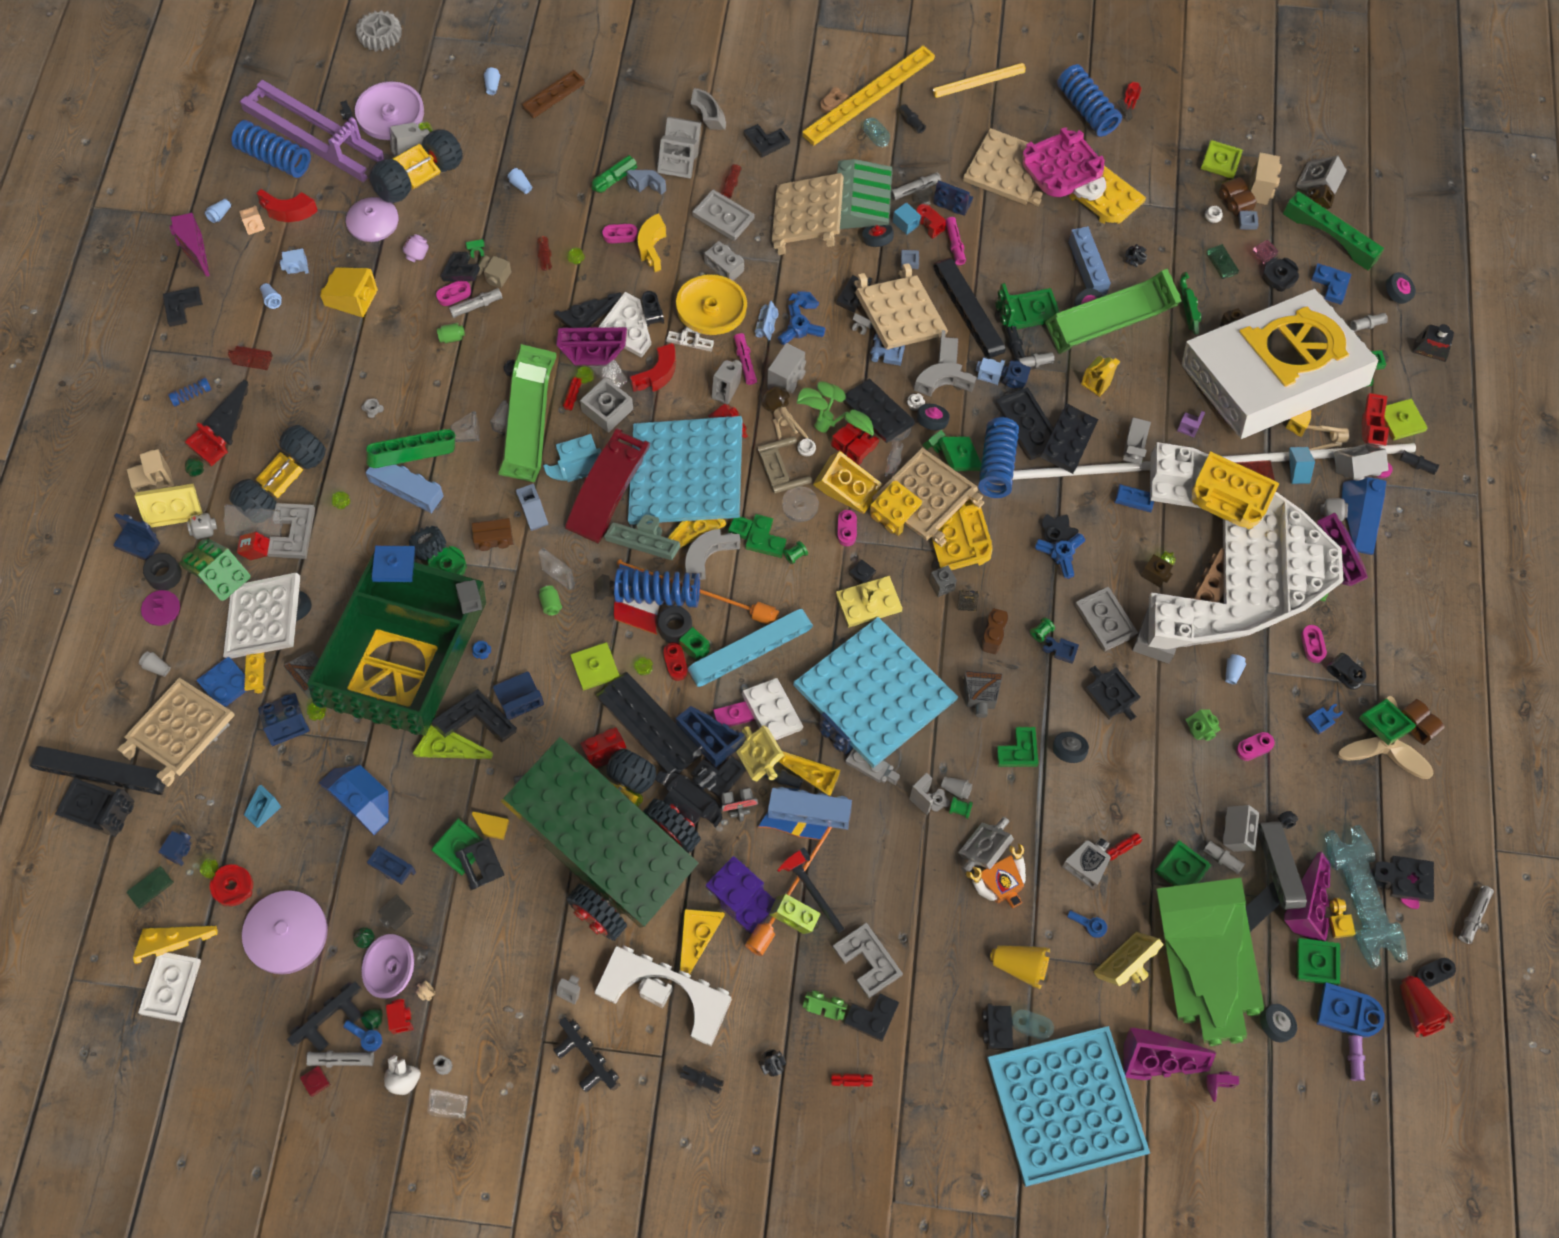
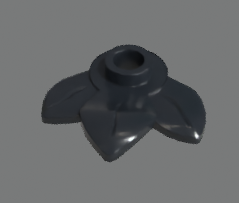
M1047 514L1042 520V526L1045 530L1044 538L1052 544L1064 540L1069 541L1079 532L1078 529L1069 527L1068 515H1062L1054 519Z

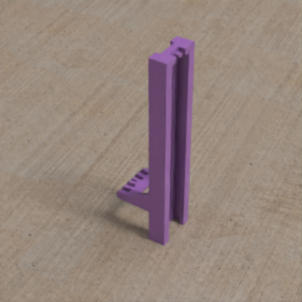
M264 80L257 84V88L248 97L245 96L240 101L243 111L362 182L367 179V175L363 174L366 168L342 154L340 145L343 142L376 162L385 160L382 150L361 139L356 120L353 117L341 127ZM257 96L260 98L264 96L269 97L331 134L333 138L331 137L328 140L330 146L256 103L258 101Z

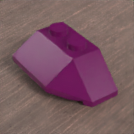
M627 327L559 328L557 346L575 366L610 365L626 346Z
M1334 512L1319 520L1317 525L1342 548L1343 582L1341 584L1352 586L1367 579V572L1361 557L1338 515Z

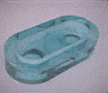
M868 118L864 121L863 130L874 144L880 147L889 144L890 133L879 120Z
M1019 1010L1012 1017L1014 1029L1029 1036L1045 1040L1054 1032V1024L1047 1017L1027 1010ZM1019 1019H1024L1026 1024L1021 1025ZM1039 1026H1044L1046 1032H1040Z

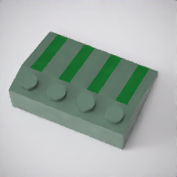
M857 159L838 161L837 174L842 173L844 177L840 229L889 225L892 167Z

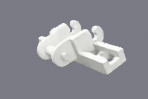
M688 327L684 328L685 331H682V334L672 331L668 333L667 342L712 351L714 341L700 338L701 333L695 332ZM688 332L696 333L695 338L688 337ZM693 340V343L688 344L687 341Z

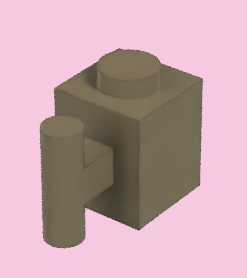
M484 255L479 263L480 271L477 276H480L484 271L488 284L502 288L511 274L510 262L493 256L490 261V258Z

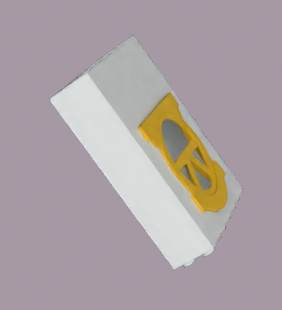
M1313 289L1186 341L1182 367L1239 438L1243 439L1370 385L1378 359L1370 352L1365 343L1355 335V332L1347 326L1344 320L1339 317L1333 307L1324 300L1323 296ZM1290 323H1303L1304 326L1296 337L1286 326ZM1315 327L1327 339L1328 343H1301L1310 328ZM1278 329L1308 364L1291 365L1276 359L1267 347V338L1270 333ZM1306 349H1326L1327 351L1316 361Z

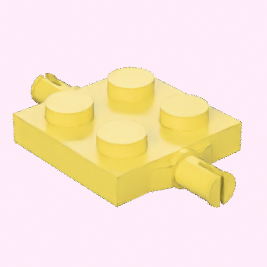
M763 725L755 733H752L750 727H744L742 732L745 734L746 740L736 751L751 779L756 782L765 773L770 780H774L777 774L773 770V766L784 756L768 727Z

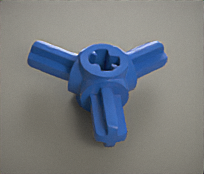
M792 303L788 307L791 315L788 329L778 337L780 344L785 345L794 337L803 338L807 334L823 337L825 335V327L810 324V321L804 315H801L799 306H793Z
M1077 533L1069 541L1064 540L1056 542V544L1039 539L1035 549L1052 555L1051 558L1061 566L1063 577L1070 579L1075 575L1071 563L1075 549L1085 542L1083 534Z

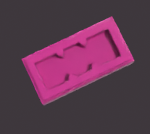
M746 702L713 710L716 721L721 724L724 723L729 727L755 720Z

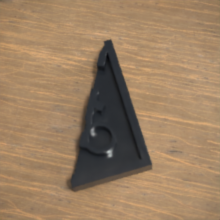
M612 293L607 295L608 298L597 301L596 298L581 305L571 306L570 310L563 312L558 310L554 312V315L568 328H589L619 301L622 293Z
M245 379L202 423L203 426L207 425L214 432L213 435L216 437L220 436L230 446L233 443L232 436L234 430L237 429V421L240 419L243 409L244 396H247L249 384Z

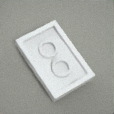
M778 678L743 690L742 696L759 728L763 725L768 727L775 740L803 729V725Z
M171 953L157 956L138 1013L144 1016L182 1023L201 960Z

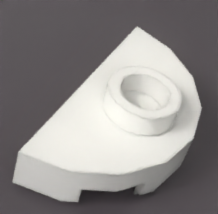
M1101 177L1074 189V194L1078 198L1083 197L1090 201L1098 199L1103 195L1106 181L1104 177Z

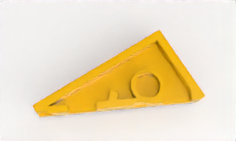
M724 519L682 521L668 539L680 542V546L683 547L695 541L706 532L724 527L726 522Z
M782 751L784 756L778 761L779 763L825 794L831 796L841 770Z
M685 910L680 971L690 975L724 918L725 913Z
M217 926L144 928L133 955L134 963L142 962V957L156 954L157 957L166 952L189 945L188 941L200 937L202 941L217 935Z

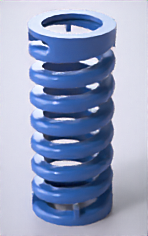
M1073 65L1060 75L1057 86L1070 99V102L1075 105V108L1080 111V114L1098 136H1105L1117 128L1122 121V114L1117 109H1114V105L1109 102V99L1104 96L1099 87L1093 83L1091 78H1088V74L1081 65ZM1072 76L1073 78L1066 84L1067 80Z
M243 120L239 122L233 131L231 142L235 149L241 150V152L255 157L266 164H270L272 167L278 168L295 178L301 177L309 167L311 155L308 149L299 147L296 143L292 144L291 141L284 140L283 137L270 133L258 125L255 126L250 121ZM248 130V133H247V136H246V138H245V141L243 142V140H244V135H245L246 131ZM300 154H301V155H302V159H301L300 163L298 164V166L294 168V166H295L296 163L298 162L299 157H300Z
M994 418L986 426L978 487L982 494L990 498H1003L1012 491L1019 427L1015 421L1009 418Z
M627 568L617 569L614 587L615 602H623V599H625L627 603H632L635 599L637 604H641L645 599L648 605L652 604L655 600L657 605H662L665 601L668 606H672L676 602V605L681 607L686 602L688 607H698L700 573H692L694 585L691 586L690 574L688 572L684 574L680 596L679 572L674 573L670 594L668 571L664 572L660 593L659 571L655 570L653 573L651 592H649V571L644 570L642 587L639 593V570L634 569L632 586L629 593V570Z

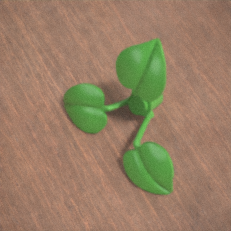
M821 381L817 385L818 391L812 388H804L800 391L797 404H805L820 410L814 424L818 431L827 432L830 425L834 427L838 421L845 417L850 424L873 435L874 430L870 418L859 411L851 410L850 413L845 412L835 420L833 419L834 415L829 411L833 401L843 402L845 400V393L840 387ZM822 395L830 398L829 404L822 398Z

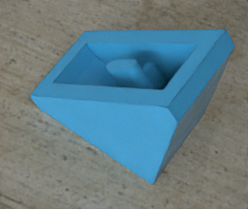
M1290 447L1291 484H1310L1315 460L1309 448Z
M259 785L244 816L258 828L281 808V805L262 785Z

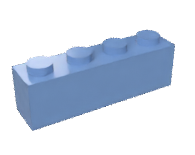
M1089 227L1073 229L1068 243L1086 289H1096L1103 295H1107L1111 282Z
M404 466L369 467L366 471V476L370 483L431 514L443 498L439 484L425 480L420 474L415 475Z
M784 787L772 788L768 817L848 830L852 800L844 796L830 797L824 793L816 795L804 790L796 792Z

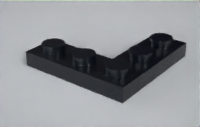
M478 689L432 720V726L444 738L474 717L501 743L517 732V728Z

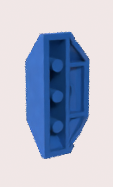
M361 765L335 768L319 782L329 794L373 835L378 833L389 822V792Z

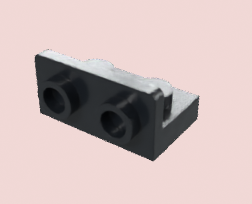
M855 275L851 276L836 302L837 305L853 313L857 311L858 307L862 308V304L855 293L857 287L854 282L859 280ZM869 277L867 285L871 286L872 278Z
M988 1003L985 1009H982V1021L986 1022V1030H983V1043H987V1050H1012L1011 1006H992V1003Z

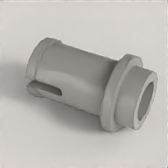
M440 1055L434 1059L433 1064L437 1073L446 1075L451 1071L452 1062L448 1058Z

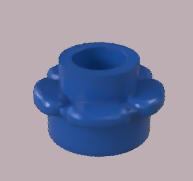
M485 641L476 642L472 648L473 656L477 659H486L489 656L488 654L491 653V646Z

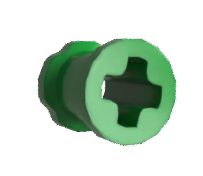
M797 541L796 545L792 548L783 550L785 558L792 565L800 557L808 555V551L801 541Z
M1043 617L1035 628L1030 629L1031 636L1038 642H1043L1044 637L1049 632L1055 630L1052 621L1046 617Z
M953 797L949 814H959L968 819L973 802L967 803Z

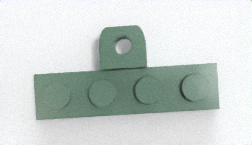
M651 515L643 516L637 525V529L613 522L604 536L608 542L669 560H673L681 547L680 542L661 537L662 529L658 527L659 518ZM648 521H653L652 524H646Z

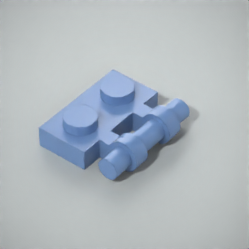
M875 334V344L871 349V360L877 362L880 356H884L883 363L901 366L905 345L886 350L881 347L882 341L878 334Z

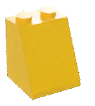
M335 268L333 273L329 275L325 288H322L320 293L324 306L363 318L378 290L372 270L369 268Z

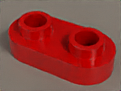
M670 643L665 646L663 651L668 674L671 679L681 681L688 674L683 649L677 643ZM671 650H676V651H677V652L674 653V654H671V653H670ZM676 667H680V668H681L680 671H676V670H674V669H675Z

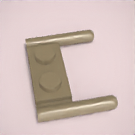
M794 436L757 447L774 494L812 483L810 476L789 481L778 448L795 444L797 439Z

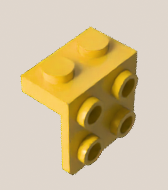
M893 481L871 504L870 514L873 520L885 525L888 532L899 536L903 532L904 523L922 505V500L898 481Z

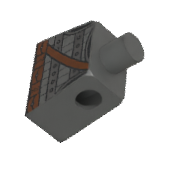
M309 651L283 665L287 673L309 699L311 695L307 683L320 659L313 651Z
M965 671L963 682L967 707L976 708V717L985 718L987 717L988 709H995L1003 674Z

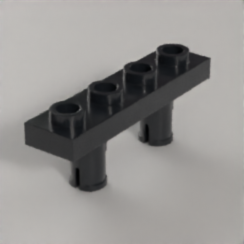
M351 982L347 983L340 989L342 992L336 998L332 996L323 1004L324 1008L320 1012L314 1011L306 1018L307 1023L302 1027L298 1025L290 1031V1037L287 1041L293 1047H296L301 1041L308 1039L318 1052L323 1051L329 1043L318 1031L321 1024L338 1010H342L353 1023L363 1016L352 1002V998L362 990L356 982L353 984Z
M564 1017L558 1022L567 1033V1038L553 1049L555 1054L562 1059L576 1047L593 1067V1071L579 1082L581 1088L588 1092L600 1081H604L608 1088L613 1091L621 1085L617 1081L620 1077L612 1068L610 1070L604 1064L607 1062L600 1052L596 1053L592 1048L594 1044L587 1035L583 1037L579 1031L581 1027L574 1018L570 1020Z

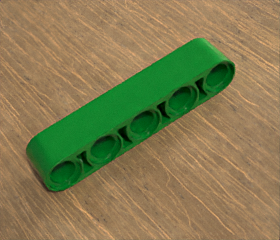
M443 429L371 443L366 447V464L371 468H380L450 454L455 450V432L450 429Z

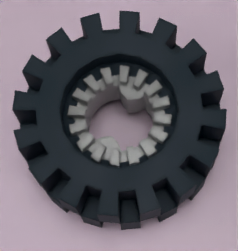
M437 526L421 528L420 532L416 531L415 535H412L409 540V546H415V556L420 560H426L427 557L431 559L433 555L436 557L438 552H442V548L446 547V539Z

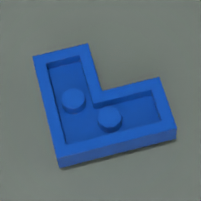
M1317 263L1311 281L1327 285L1328 288L1324 300L1341 305L1351 274Z

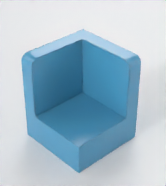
M905 203L894 211L893 223L907 235L919 226L921 215L908 203Z

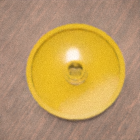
M702 275L687 281L680 288L676 297V311L682 323L691 330L706 335H719L732 331L742 323L747 311V299L742 288L731 279L719 275Z

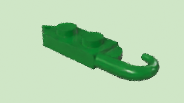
M1183 272L1180 277V289L1188 327L1194 334H1199L1201 312L1197 308L1198 299L1194 296L1193 290L1187 287L1186 279L1189 278L1188 273Z

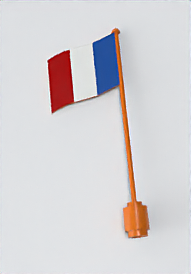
M619 559L617 565L620 568H627L629 570V593L632 586L634 569L639 570L640 593L644 569L624 563L622 559ZM649 571V592H651L653 572ZM659 575V590H660V593H661V589H662V580H663V577H664V576H662V575ZM700 589L701 594L750 610L752 620L766 625L778 620L780 611L776 610V607L759 601L750 607ZM623 599V602L614 603V619L657 635L656 620L660 605H657L655 600L652 604L648 605L645 599L641 604H637L635 599L632 603H627Z

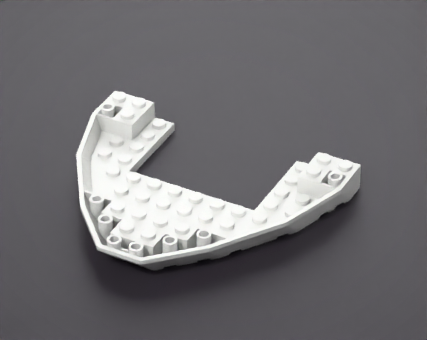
M1157 442L1151 453L1150 500L1200 508L1192 502L1191 492L1208 454L1191 447ZM1275 492L1266 514L1260 523L1252 529L1240 527L1223 519L1224 604L1157 593L1149 595L1148 647L1174 649L1240 638L1307 610L1343 582L1342 548L1303 510Z

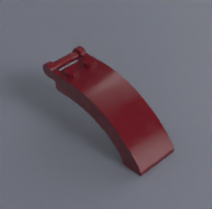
M619 428L615 429L612 437L591 468L573 505L565 529L597 544L600 543L607 532L621 497L641 466L643 457L649 450L650 442H643L623 433ZM621 439L627 443H630L640 448V450L632 448L624 443L619 442L618 440Z

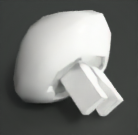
M394 1055L388 1059L389 1069L385 1072L384 1084L389 1092L405 1095L416 1086L421 1072L419 1068L405 1065V1060L403 1059L398 1061L397 1056Z

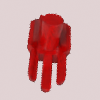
M1132 81V83L1128 84L1123 107H1125L1127 100H1129L1126 111H1129L1132 101L1131 109H1134L1142 89L1140 83Z

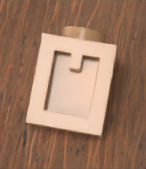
M256 206L239 211L249 235L265 229Z

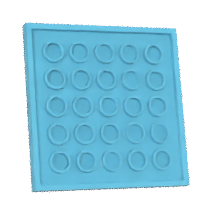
M742 417L634 424L633 437L643 442H650V447L643 457L641 466L630 481L629 524H638L645 515L658 517L659 523L740 518ZM632 445V448L640 450V448Z
M879 617L794 681L793 684L820 714L825 712L851 739L850 745L872 768L882 762L958 698Z
M1109 1026L987 1058L1025 1187L1150 1154Z

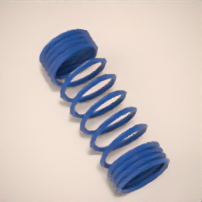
M204 377L200 381L198 380L200 389L193 382L195 391L191 385H188L190 392L184 387L186 395L179 389L181 397L176 391L175 394L174 392L168 394L174 407L180 405L178 397L183 403L185 402L183 395L188 401V394L194 399L192 390L196 396H198L197 389L203 394L201 386L206 392L212 391L207 379Z

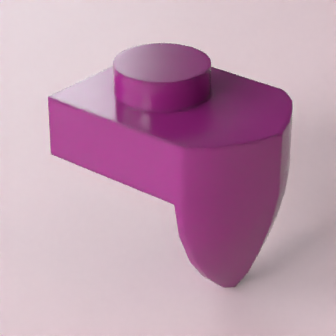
M1221 1071L1219 1074L1207 1075V1088L1213 1102H1216L1218 1087L1235 1088L1239 1085V1076H1233L1232 1072Z

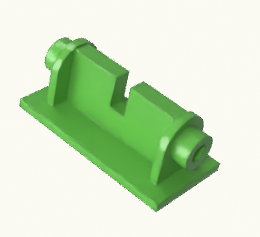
M815 990L807 992L806 998H809V1001L805 1000L803 1008L806 1011L820 1015L822 1008H825V1017L837 1021L839 1019L843 1020L845 1012L841 1010H846L848 1005L844 1003L843 999L823 997V993Z

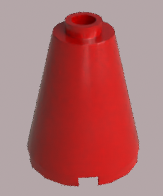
M1408 976L1401 981L1400 990L1413 1033L1416 1037L1419 1038V1034H1422L1423 1037L1435 1034L1445 1029L1444 1024L1447 1021L1450 1024L1454 1021L1452 1013L1418 977Z

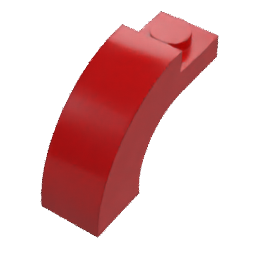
M262 189L256 193L259 204L266 209L270 218L277 221L297 222L309 218L318 211L315 200L303 192L287 200L277 199Z
M674 343L656 348L658 362L652 369L630 376L633 392L644 390L647 387H651L654 392L664 387L671 380L676 369Z
M1367 394L1365 412L1362 415V438L1365 443L1387 446L1389 428L1385 427L1384 422L1387 396Z

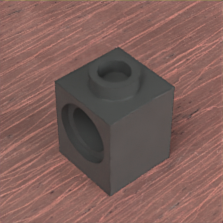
M947 565L931 572L929 583L937 597L954 591L957 580Z
M464 581L456 584L462 613L482 610L476 581Z

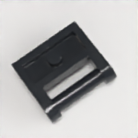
M489 838L454 853L456 858H459L468 878L470 891L505 876ZM473 853L483 879L477 880L466 854Z

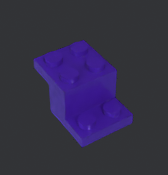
M735 856L705 885L721 901V908L750 934H752L757 924H761L769 916L775 899L764 890V882Z

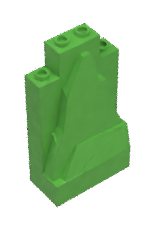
M1234 878L1158 888V902L1178 1021L1183 1020V1023H1192L1200 1018L1204 1044L1208 1043L1209 1046L1221 1045L1222 1041H1230L1231 1044L1242 1043L1243 1039H1247L1243 1013L1253 1016L1259 1015L1260 1011H1264L1245 908L1246 901L1242 879Z

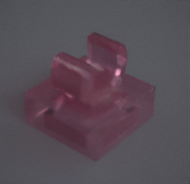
M1268 239L1253 249L1254 254L1263 264L1277 256L1279 252Z

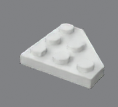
M625 292L598 328L627 327L626 346L624 349L642 358L651 346L650 335L640 299Z

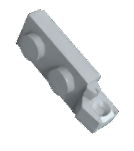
M854 748L846 759L845 763L879 783L880 781L885 783L887 780L896 785L900 779V775L893 771L894 767L889 763L882 761L872 768Z

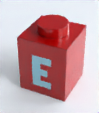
M258 532L241 535L237 553L250 561L266 557L270 539Z

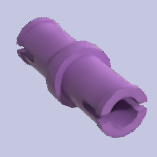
M1348 1036L1350 1051L1348 1061H1350L1351 1080L1364 1081L1363 1061H1365V1056H1363L1362 1036Z

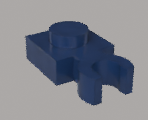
M1047 637L1045 642L1050 643L1051 647L1044 645L1042 651L1045 653L1054 652V658L1073 664L1079 644L1062 638L1058 643L1054 638Z

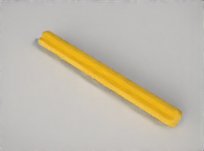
M1023 63L935 87L933 94L937 98L1025 72V66Z

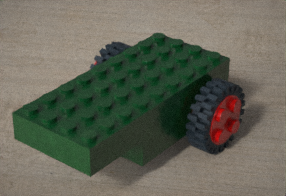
M561 737L547 749L500 801L546 842L543 846L587 885L584 886L579 883L567 896L566 900L575 910L573 914L579 920H585L589 923L588 927L596 935L600 933L612 941H615L627 927L625 920L620 917L621 914H625L639 928L645 927L699 864L690 853L701 841V837L695 830V825L688 818L684 819L681 814H678L679 810L674 805L665 804L663 801L654 798L641 811Z

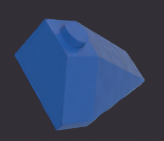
M1365 477L1363 480L1343 482L1341 498L1345 500V503H1348L1346 520H1348L1350 528L1349 534L1359 553L1374 554L1385 498V480Z

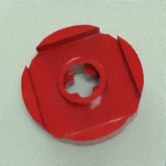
M235 864L225 865L218 869L213 880L210 882L211 895L223 906L239 905L250 898L253 893L251 874L245 868ZM230 881L237 883L233 890L227 889Z

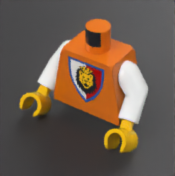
M1019 843V849L1016 852L1012 845L1009 847V851L1014 857L1010 855L994 864L990 870L985 869L981 871L979 868L973 867L974 875L969 871L966 872V876L973 879L972 883L980 896L990 901H995L997 904L1007 900L1012 909L1022 903L1017 893L1023 889L1025 883V863L1022 856L1024 848Z

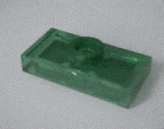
M1223 244L1207 249L1206 254L1222 280L1238 274L1239 269Z
M160 866L126 893L134 904L141 909L171 886L174 881Z

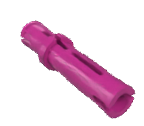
M949 217L946 219V227L951 242L950 249L954 255L956 265H963L966 262L964 244L960 239L956 218Z
M738 333L734 336L737 347L736 354L742 363L746 384L753 385L757 382V378L750 357L751 351L747 346L745 335Z

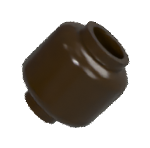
M774 386L764 393L763 405L768 411L772 412L777 408L787 407L790 394L786 388L782 389L780 386Z

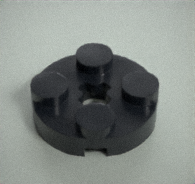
M1275 257L1267 262L1262 277L1271 287L1283 292L1285 289H1290L1296 284L1299 278V268L1289 258L1277 259L1278 257ZM1278 272H1284V276L1278 274Z

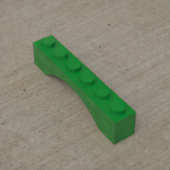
M1299 191L1288 202L1283 215L1297 224L1311 225L1330 234L1345 247L1353 261L1367 271L1378 261L1384 250V247Z

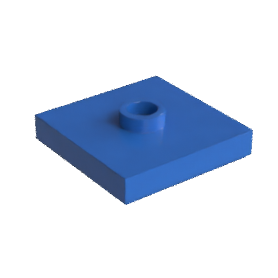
M375 546L372 581L412 582L415 546Z

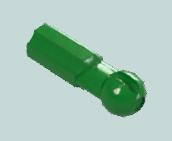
M628 155L601 175L596 176L592 180V189L597 193H603L607 188L625 177L627 171L635 170L637 163L634 158Z

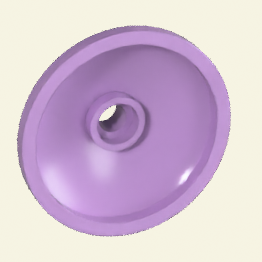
M378 197L365 198L356 202L346 215V225L349 232L355 238L366 242H375L387 238L395 231L399 221L395 206Z
M387 934L376 939L368 948L362 964V979L366 989L373 996L378 998L394 997L408 984L414 968V955L408 941L401 936Z

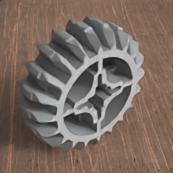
M382 10L380 12L374 11V13L368 12V15H363V19H359L358 24H356V34L359 42L364 48L368 47L369 50L374 49L377 52L378 49L383 51L385 48L389 49L390 46L395 47V43H398L399 38H401L402 29L399 20L395 18L394 14H389L388 11L385 13Z

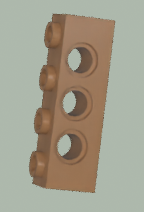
M1222 548L1218 554H1213L1209 562L1212 564L1211 568L1206 567L1201 576L1204 578L1203 583L1198 582L1193 591L1197 594L1194 598L1190 597V599L1201 600L1203 598L1206 601L1219 603L1224 593V549Z

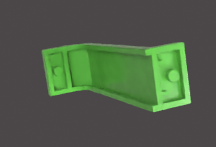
M1165 269L1145 282L1056 313L1045 323L1058 353L1061 354L1078 344L1157 316L1177 306L1181 302V298L1174 285L1172 276L1168 269Z
M522 344L516 352L511 374L504 454L498 475L535 482L542 461L548 380L556 360L555 352Z

